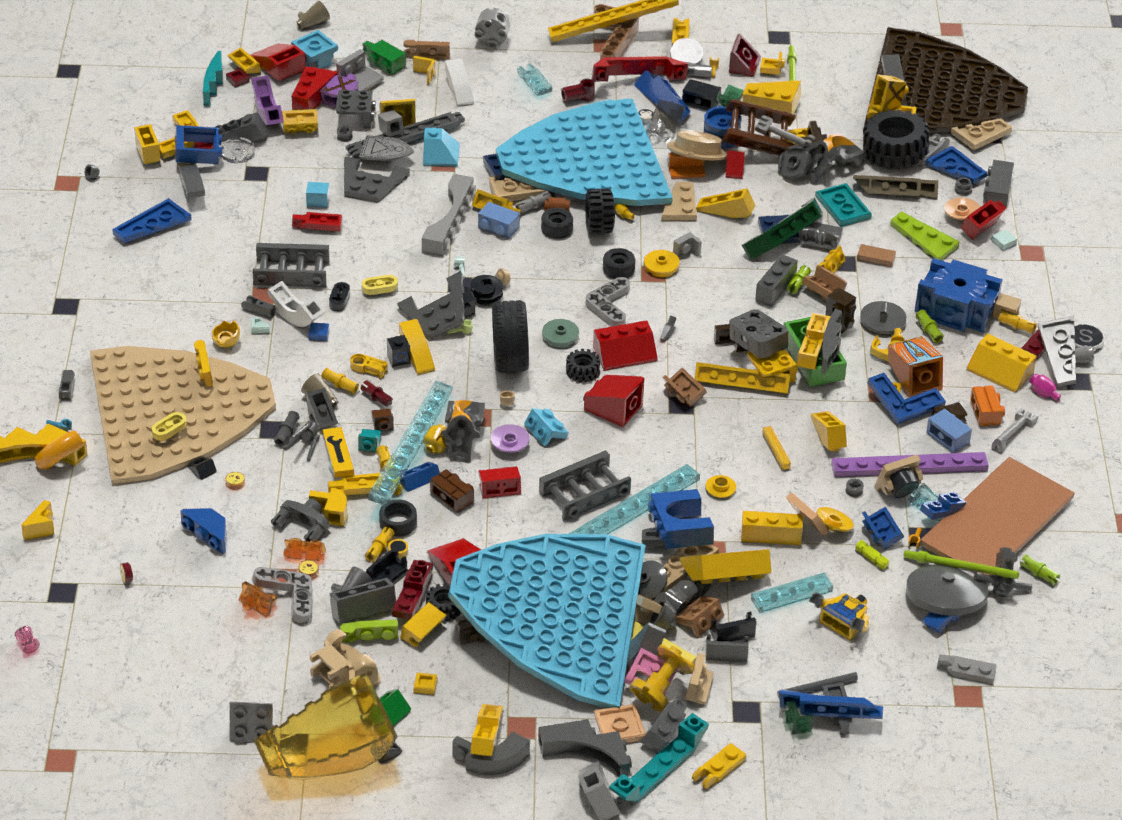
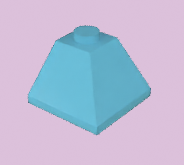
M425 128L423 166L458 167L460 143L442 128Z

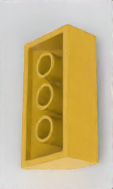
M770 549L679 557L681 564L692 581L701 580V584L713 583V579H718V582H729L730 577H735V581L747 580L749 575H752V579L764 578V574L772 573Z

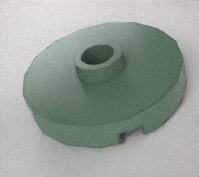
M554 319L544 325L542 337L552 347L567 348L572 343L575 344L578 341L579 328L570 320Z

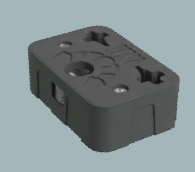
M750 310L729 320L730 339L759 358H767L788 348V328L760 310Z

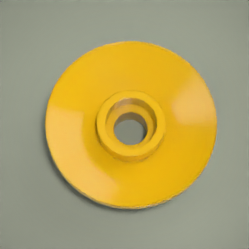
M820 507L816 511V514H818L830 531L848 532L854 527L852 520L836 509Z

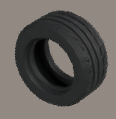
M522 300L496 301L492 304L495 370L499 373L525 372L529 369L526 303Z

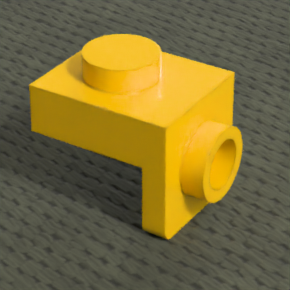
M779 52L778 59L762 57L760 73L780 75L781 68L784 69L785 58H782L783 52Z

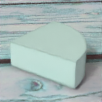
M251 317V334H270V326L267 322L261 321L259 317Z

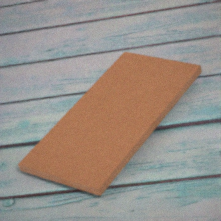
M1008 457L963 499L966 501V505L955 513L944 517L920 540V545L940 557L995 567L996 553L1000 552V548H1011L1012 552L1016 554L1074 498L1075 492Z

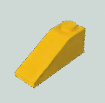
M748 188L700 198L696 210L736 219L749 217L756 205Z
M829 411L810 413L823 446L830 451H839L841 448L847 447L846 425Z

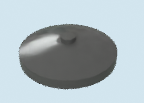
M933 564L920 567L908 576L906 593L914 604L924 610L941 615L957 616L970 614L981 609L987 602L988 586L986 582L974 580L975 572L971 570Z

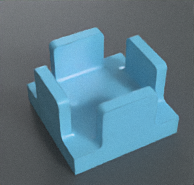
M319 30L291 42V45H296L305 53L306 67H309V62L316 61V68L324 69L332 65L334 52L338 51V45Z

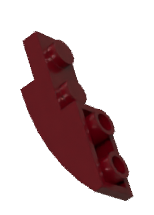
M413 560L403 581V589L392 609V617L410 620L419 612L430 581L433 563L424 560Z

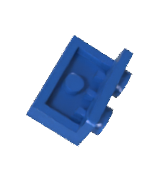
M886 506L870 516L867 515L866 511L862 512L865 518L862 522L868 531L872 529L873 533L870 535L876 545L880 543L883 549H886L904 538L903 533Z

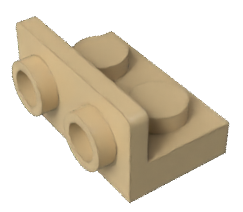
M697 653L694 664L695 668L692 671L685 700L705 705L714 672L706 670L708 665L704 663L706 655Z

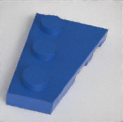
M953 146L926 160L927 166L956 178H968L972 184H976L987 177V172Z

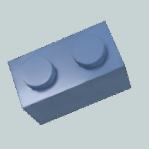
M488 202L478 213V227L509 239L520 227V213Z
M943 409L928 418L926 432L954 453L970 443L972 429L949 411Z

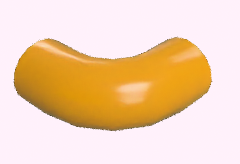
M72 430L44 447L35 456L37 467L42 470L50 469L66 456L82 448L83 442L76 431Z

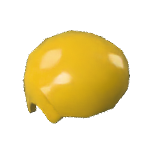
M224 320L212 330V340L219 347H232L239 341L240 328L234 320L232 323Z

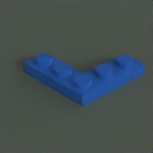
M885 373L870 377L867 381V384L897 424L928 413L932 409L945 406L946 400L937 388L904 400Z

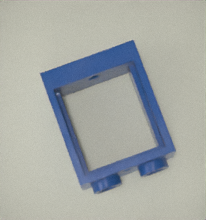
M176 125L175 162L218 164V158L222 157V147H219L222 143V135H219L218 128ZM184 141L213 143V149L184 148Z

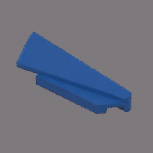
M646 70L635 81L634 86L677 123H681L691 112L671 84L661 76L657 75L656 77Z
M785 689L779 691L780 708L800 709V715L883 719V706L874 705L866 698L823 696Z

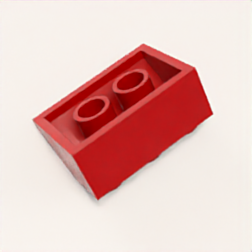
M647 320L594 330L593 348L596 354L599 355L604 371L658 361L653 331Z

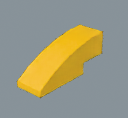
M413 319L400 322L399 335H405L410 345L411 363L417 375L435 371L433 358L418 320Z

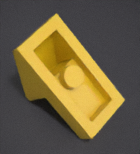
M43 500L21 524L23 539L30 540L54 534V525L51 520L53 517L51 502Z

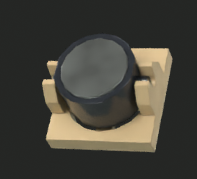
M914 455L884 465L875 483L876 490H882L886 495L893 494L895 498H902L913 493L923 480L922 472L918 466L921 461L919 456Z

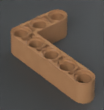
M598 4L594 6V14L616 7ZM639 18L604 27L614 31L600 51V60L604 57H621L639 30Z

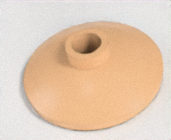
M954 198L945 204V213L951 218L965 220L968 215L980 208L976 201L969 198Z

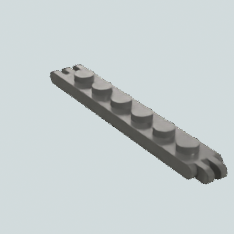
M448 112L404 126V133L391 136L390 138L409 143L424 138L425 128H442L447 131L460 126L465 121V118L460 112ZM383 133V134L376 135V136L387 137L384 133ZM365 139L348 144L345 147L352 158H360Z

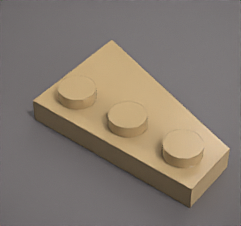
M675 182L671 192L673 197L672 203L666 204L661 221H697L693 182Z

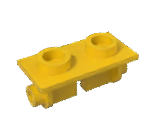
M841 245L836 250L829 251L828 255L824 258V262L817 265L816 269L818 266H822L834 274L846 261Z

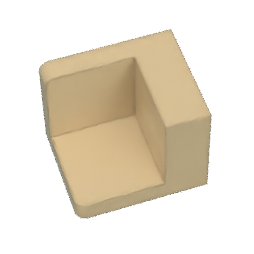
M1000 293L994 305L992 318L999 319L1002 311L1018 315L1022 299Z

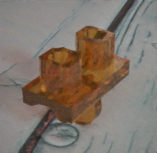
M247 581L243 582L241 585L242 592L238 599L242 602V607L247 611L253 609L265 617L269 616L271 608L276 605L277 596L273 593L266 594L263 592L262 587L252 585Z

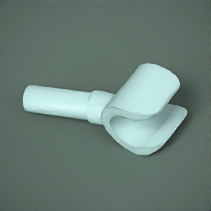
M455 256L454 267H459V271L464 275L465 258Z

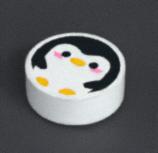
M644 108L638 111L642 123L648 124L654 121V112L651 109Z

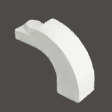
M283 281L277 283L266 292L277 305L276 311L292 325L305 327L326 312L315 297L305 303L299 301Z

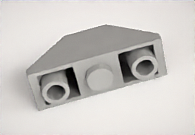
M596 761L579 770L578 777L598 819L607 820L619 814L620 810L612 791L609 789V784L600 762Z

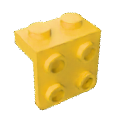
M786 350L779 351L767 358H759L750 351L747 352V357L763 377L783 373L791 375L790 383L796 381L797 364Z

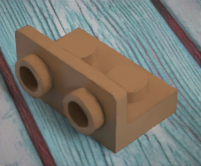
M701 595L678 613L675 618L677 624L692 627L694 636L699 637L711 627V620L716 619L718 622L724 617V613L719 599Z

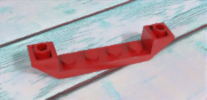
M667 56L604 57L593 65L591 81L608 82L609 76L642 75L646 70L653 75L666 74L670 80H686L688 63Z

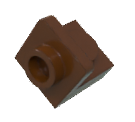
M391 409L371 410L374 430H394V417Z

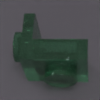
M728 84L724 93H719L718 95L720 104L726 107L730 99L741 100L744 90Z
M795 701L786 702L782 717L784 723L788 724L791 735L811 732L813 716H800Z

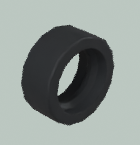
M401 499L386 502L379 511L380 528H391L395 533L394 536L410 534L417 525L415 506ZM393 514H404L409 517L402 522H394L387 519Z

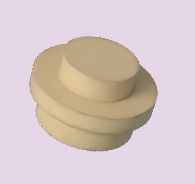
M503 268L498 269L495 277L501 280L504 287L510 283V273Z

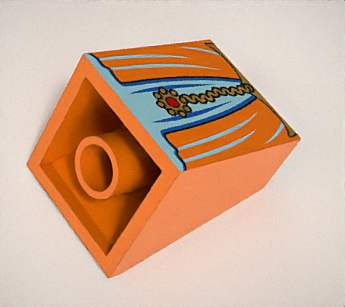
M920 336L888 345V361L909 398L937 388V390L943 389V356L926 339Z

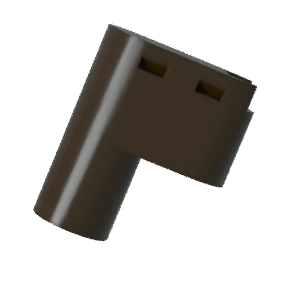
M959 402L932 409V416L946 409L960 421H967L965 416L968 414Z

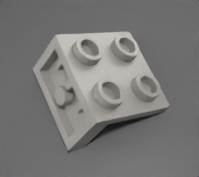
M361 49L336 63V71H338L339 76L346 77L348 74L356 76L359 91L368 90L384 80L383 75L365 65V51Z

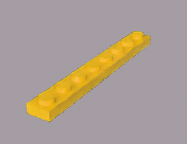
M640 0L548 27L552 42L561 41L572 36L656 13L667 8H673L678 6L679 2L678 0Z

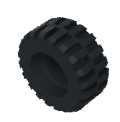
M898 109L897 111H882L868 119L863 127V151L867 153V159L873 164L876 163L879 167L884 166L887 169L909 168L911 165H917L919 159L923 160L925 155L928 154L929 126L916 113L912 114L911 111L906 110L905 112Z

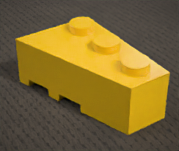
M801 80L747 83L743 92V102L794 114L801 97Z

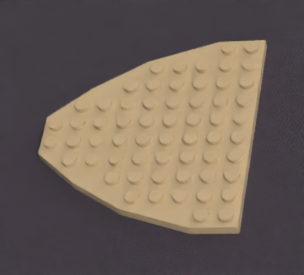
M122 346L90 351L112 485L153 480L187 467L189 463L202 457L209 458L245 436L276 410L270 378L231 362L208 357L213 386L206 387L205 380H201L198 369L202 368H198L196 353L137 346ZM174 412H180L186 416L187 426L167 440L160 441L153 438L152 426L156 422Z

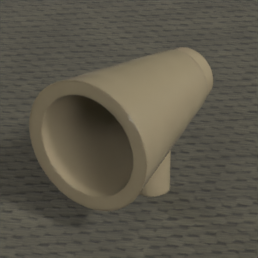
M317 1L305 13H298L299 19L296 23L302 30L330 20V15L321 1Z
M319 373L313 374L305 381L301 392L306 395L307 393L325 388L334 409L338 405L337 398Z

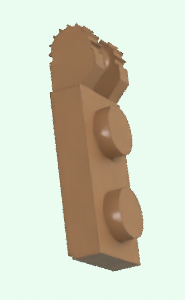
M405 40L403 42V46L407 48L404 50L406 57L419 56L430 59H450V42H416L415 40Z

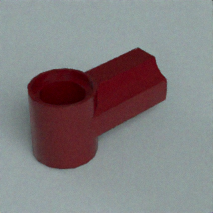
M587 78L582 79L580 84L561 88L563 101L593 100L595 97V82Z

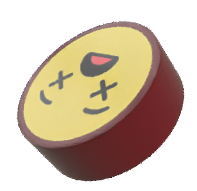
M128 562L120 564V574L124 584L133 581L132 568Z

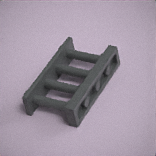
M256 243V258L261 263L260 269L253 268L252 270L253 285H276L283 281L286 286L327 287L326 271H322V265L330 261L329 245ZM268 262H279L278 269H267ZM286 262H297L296 270L285 269ZM304 263H315V270H304Z
M605 450L540 477L539 493L543 497L551 493L555 495L562 503V519L565 521L630 493L631 477L628 476L620 480L609 468L610 454ZM603 472L612 483L603 487L593 475ZM586 479L595 491L586 494L577 482ZM570 486L578 495V498L569 501L560 489Z

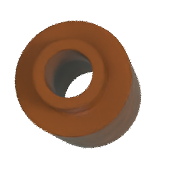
M548 197V201L545 200L544 211L551 208H563L569 211L570 200Z

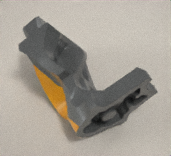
M832 134L824 141H817L812 146L806 147V150L811 155V166L806 174H809L811 183L815 184L819 181L825 168L831 167L833 160H835L836 164L838 162H849L850 166L859 168L860 164L865 161L867 153L843 135ZM817 161L818 164H817V166H816V168H815V167H814V163Z
M469 400L448 401L445 423L449 424L447 428L442 430V435L448 440L449 458L461 456L465 458L466 462L471 461L472 441L474 438H480V432L475 427L481 426L484 422L485 403ZM457 438H461V440H462V445H461V446H458V445L456 444V439H457Z

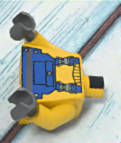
M813 592L809 602L814 603L816 608H821L820 623L850 641L857 632L862 633L868 630L869 616L867 615L868 607L866 606L868 602L863 595L853 598L843 593L838 597L824 599L821 594Z

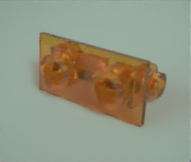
M299 538L284 539L286 548H284L283 556H286L287 559L302 560V553H306L305 560L320 562V560H324L326 552L325 543L319 540L302 541Z

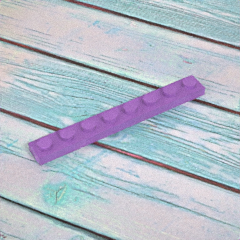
M985 452L918 455L921 460L918 466L922 474L988 471L989 467ZM914 455L832 458L831 465L834 477L877 476L884 465Z

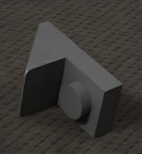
M325 388L306 394L309 416H314L315 422L319 426V431L338 424Z

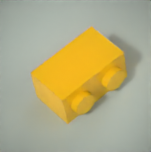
M152 125L134 127L135 144L143 164L161 161L160 146Z

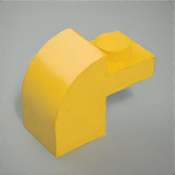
M331 488L330 493L310 490L309 499L312 498L320 503L322 506L321 512H324L328 522L331 525L345 526L348 516L346 495L336 488Z

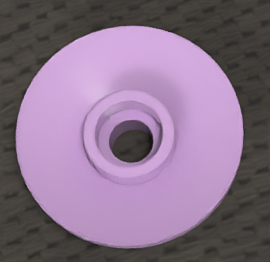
M513 424L499 426L491 434L492 445L496 449L508 453L523 450L529 444L530 439L529 433L523 427Z

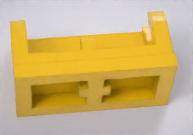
M428 602L403 626L400 639L417 647L431 630L442 623L441 621L446 618V615Z

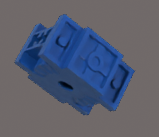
M933 258L929 272L924 280L921 279L918 283L915 312L925 310L931 320H934L937 324L962 332L969 328L984 333L987 321L994 311L995 302L1001 293L1003 279L987 275V269L953 259L951 263Z

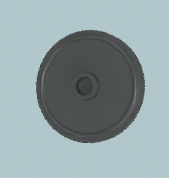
M887 301L871 302L862 308L860 314L862 324L870 331L879 334H892L896 328L902 329L906 324L907 318L905 311L900 306Z

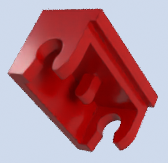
M517 466L478 470L482 498L521 494V476Z

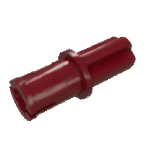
M368 380L363 382L367 385V388L361 385V391L371 396L373 401H378L386 407L392 405L393 398L385 393L381 387H376Z

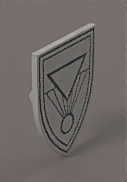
M366 135L359 157L360 159L381 160L390 163L391 160L401 159L413 154L414 150L407 143L395 138Z

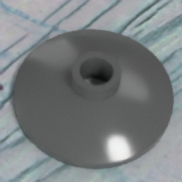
M649 560L642 564L638 594L653 599L666 587L667 571L659 562Z

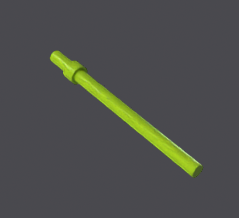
M791 45L788 47L789 53L787 54L789 81H796L797 54L795 53V46Z
M905 550L903 554L904 558L917 560L918 563L927 564L929 562L1013 579L1019 578V571L930 555L929 552L925 551L914 552Z

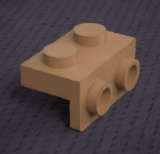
M818 266L814 275L803 278L802 284L807 286L808 290L819 293L823 299L827 300V296L838 287L845 290L847 281L822 266Z
M683 367L671 378L666 375L663 376L666 382L664 384L665 388L670 393L674 391L676 398L682 404L685 402L689 407L693 406L707 393L706 389Z

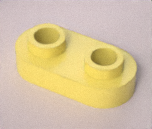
M393 275L369 277L362 281V291L367 295L390 293L398 288V279Z
M174 412L156 422L152 426L153 438L163 441L177 434L187 426L186 416L183 413Z

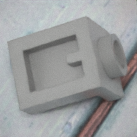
M689 232L674 240L673 253L680 257L692 251L698 256L701 254L702 242L698 237Z

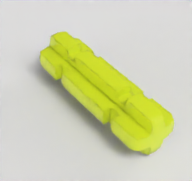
M860 540L856 543L855 549L859 553H863V556L874 564L877 563L879 568L885 569L889 566V559L882 556L881 553L870 545L867 546L868 544L865 541Z

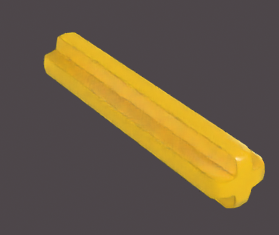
M771 426L763 427L762 434L780 467L783 470L789 469L791 461Z

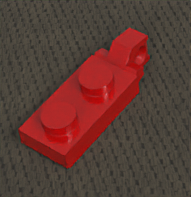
M307 212L304 215L293 214L292 227L341 231L343 215Z

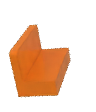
M673 152L668 153V169L671 179L705 177L704 160L685 157Z

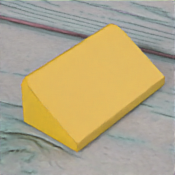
M241 47L227 55L245 73L261 72L260 64Z

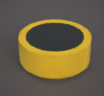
M395 539L388 544V552L392 548L397 549L399 558L408 554V544L406 541Z

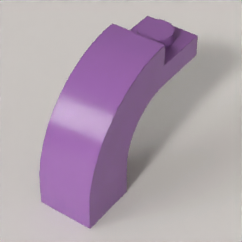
M269 75L252 78L257 112L266 126L283 123L281 105H276Z

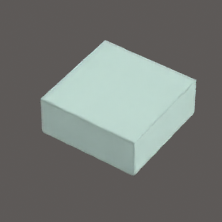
M1006 229L992 235L991 241L1002 250L1017 244V238Z

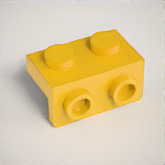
M317 109L282 111L284 132L293 134L303 131L307 133L318 131Z

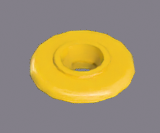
M724 475L710 477L705 484L708 493L718 498L731 496L737 487L732 478Z

